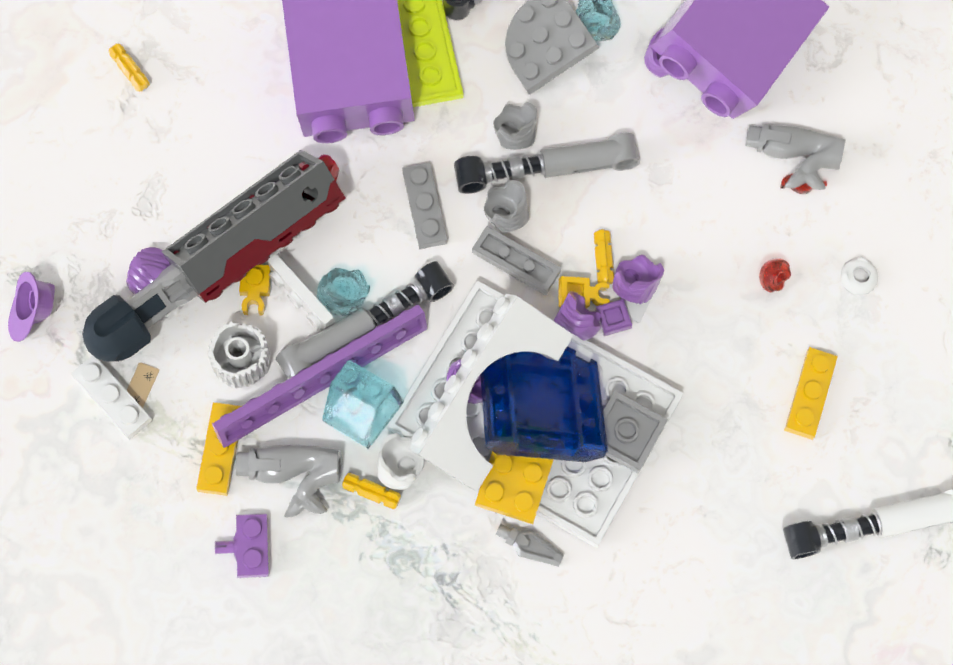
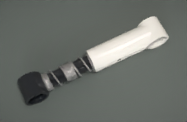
M953 489L938 495L874 508L870 516L862 514L857 519L855 517L836 520L834 524L830 525L827 523L815 525L812 521L789 525L783 528V533L791 559L809 557L821 552L820 549L827 547L829 543L835 542L837 545L838 541L852 542L858 540L859 537L863 539L865 535L873 534L876 536L877 533L880 538L946 523L953 524Z

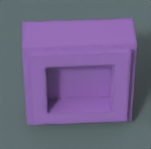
M624 299L595 308L597 312L601 313L599 323L602 325L601 329L604 336L632 329V323Z

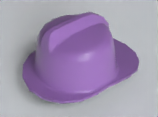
M23 272L20 275L9 314L8 331L12 340L17 342L24 340L30 333L33 324L42 322L50 316L53 309L54 285L48 282L37 281L31 272Z

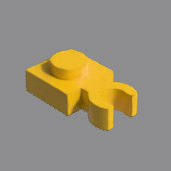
M256 265L240 281V296H247L241 305L244 315H248V308L252 304L258 305L259 315L264 314L265 306L261 296L270 295L271 278L269 274L271 270L269 265Z
M561 276L559 278V307L562 306L570 291L585 297L586 309L590 307V301L596 306L607 304L610 302V299L601 298L598 291H606L609 289V284L601 282L595 286H590V278Z

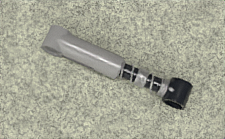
M620 133L610 137L608 140L543 149L540 151V154L536 153L534 157L528 158L524 155L522 159L520 156L508 158L507 161L499 159L496 163H491V161L484 162L478 156H466L454 162V169L459 192L473 194L485 189L486 184L492 183L493 180L498 182V179L503 178L510 180V177L512 180L522 179L525 175L530 174L534 177L536 173H541L544 175V178L608 168L624 171L638 166L640 159L634 134Z
M438 261L431 262L415 274V280L407 284L404 290H396L395 294L392 293L390 296L388 295V297L386 296V298L382 299V303H374L373 308L370 310L358 309L301 344L295 343L286 347L278 353L276 361L287 378L290 379L302 369L311 367L323 360L328 354L335 353L354 339H359L373 331L377 325H381L387 319L392 320V317H397L409 306L414 307V303L424 300H430V302L440 300L454 288L453 283Z

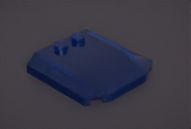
M567 346L558 361L547 358L537 352H516L497 359L480 374L485 447L498 455L589 462L605 457L608 447L597 361L591 359L588 362L576 356V350Z

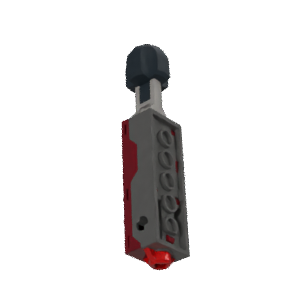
M299 150L164 249L162 253L170 263V266L164 269L153 282L127 301L120 295L111 296L96 307L86 318L82 336L88 352L95 358L107 362H119L133 356L150 343L151 335L148 328L176 307L188 303L196 296L205 303L218 298L226 287L241 281L249 270L256 265L265 263L273 252L289 245L293 241V237L301 231L312 228L316 224V220L324 214L336 210L339 207V203L346 199L336 183L339 175V167L329 155L323 154L316 158L303 150Z

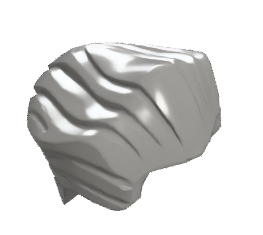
M526 102L522 107L506 104L503 107L500 115L493 121L495 133L503 148L519 150L533 146L536 138L537 108L529 102Z
M507 180L505 186L491 188L487 192L484 213L488 220L502 232L518 230L529 221L526 192L523 185L516 180Z

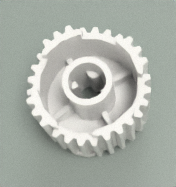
M229 321V325L224 323V327L221 328L219 326L217 333H214L215 338L210 339L212 344L208 345L210 350H208L207 356L212 369L218 379L220 378L223 383L226 381L228 387L237 389L239 387L242 388L243 385L249 387V383L254 385L255 381L259 382V377H264L270 368L269 360H271L265 336L260 329L253 328L251 324L246 326L244 322L240 325L239 322L233 323L232 321ZM241 352L242 356L236 357L235 354Z

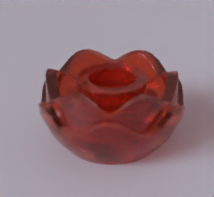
M782 258L768 260L759 272L762 288L770 293L782 290L784 282L791 277L789 263Z

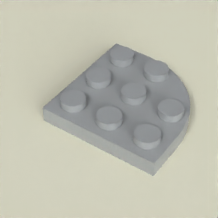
M528 0L512 18L505 42L509 64L529 95L599 49L596 41L567 0Z

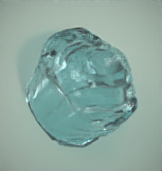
M611 0L578 1V9L575 12L596 42L613 39L621 27V19Z
M335 268L321 278L316 293L318 300L329 312L335 315L346 316L363 306L370 291V285H367L363 273L358 269L349 271Z

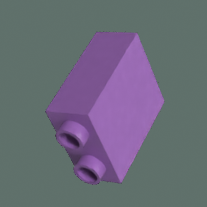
M282 0L296 115L303 137L313 136L314 141L318 143H335L345 139L349 130L370 128V132L375 135H390L401 131L404 128V122L415 121L397 0Z
M685 0L650 47L661 56L659 63L667 74L678 80L688 79L703 93L701 100L708 110L718 116H730L734 119L760 103L829 9V6L823 0Z

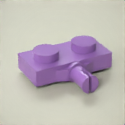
M267 514L236 515V533L233 541H215V554L234 553L237 562V578L268 577Z

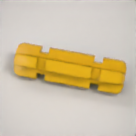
M119 43L110 47L108 51L111 58L118 64L117 66L127 79L132 82L136 91L141 92L148 88L149 82L144 73H141L140 68L131 56L126 53L124 47Z
M604 229L594 233V244L597 245L595 247L596 269L599 270L597 272V282L612 284L614 271H611L613 268L612 245H609L611 243V233L609 230Z
M347 473L343 480L342 486L345 490L350 492L357 491V495L379 504L383 502L384 506L391 509H396L400 502V493L391 489L387 491L386 487L365 478L360 480L359 476L353 473Z

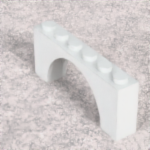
M507 293L496 302L493 308L494 314L489 322L479 329L476 343L472 349L467 350L463 355L461 367L456 375H452L446 382L444 394L429 409V418L424 426L414 433L411 440L412 445L409 448L412 452L476 492L493 465L476 449L467 427V402L475 381L491 363L511 353L537 352L547 358L558 361L574 336L520 297Z

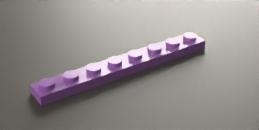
M419 305L409 310H404L397 317L385 324L378 325L373 331L361 338L354 339L347 346L335 353L328 354L323 360L311 367L302 369L292 378L283 383L276 384L266 393L249 400L235 411L223 415L219 420L212 423L219 442L224 448L424 332L427 330L425 312Z

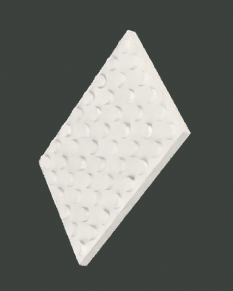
M478 280L476 281L388 423L387 430L398 433L401 437L412 438L414 433L424 426L429 418V409L436 401L441 399L445 392L446 376L450 366L462 359L467 350L472 349L478 339L477 333L479 329L489 322L494 314L493 308L496 302L505 295ZM574 335L558 361L547 358L537 352L524 351L505 355L491 363L490 365L500 372L498 387L500 393L495 399L488 402L467 404L466 419L473 444L488 462L503 419L561 437L537 515L597 548L639 473L587 446L585 442L614 391L663 416L668 421L684 393L587 340L583 341Z

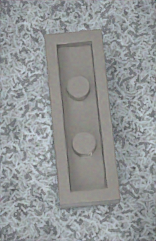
M430 162L402 167L419 249L446 245L447 237Z
M486 226L472 248L474 255L544 295H547L561 273L562 268L488 226Z

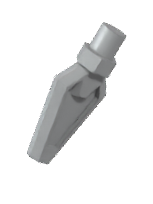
M500 524L495 534L505 539V543L513 545L520 557L559 567L564 557L563 553L532 529L520 531L515 527L511 529Z

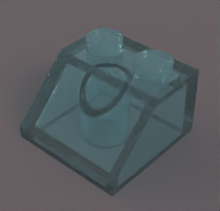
M348 360L330 384L322 420L332 428L369 449L403 405L404 401L394 385Z

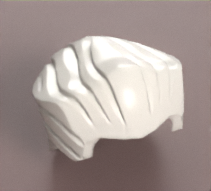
M398 433L390 434L382 441L379 451L377 476H379V480L385 486L395 490H405L410 487L423 470L424 459L409 450L412 445V438L401 437Z

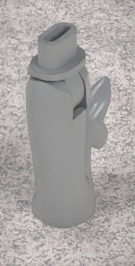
M763 124L762 127L749 125L745 146L758 148L757 152L760 153L763 147L764 154L779 159L811 155L792 174L785 187L796 188L806 183L813 189L824 190L826 186L817 171L821 168L839 170L846 139L794 126Z
M307 445L264 447L257 450L250 448L249 452H237L236 476H249V480H255L256 477V480L263 483H281L306 471H310L300 483L296 494L292 497L285 512V517L296 516L304 509L317 514L327 512L326 507L316 496L315 492L318 488L338 483L341 479L342 454L337 449Z

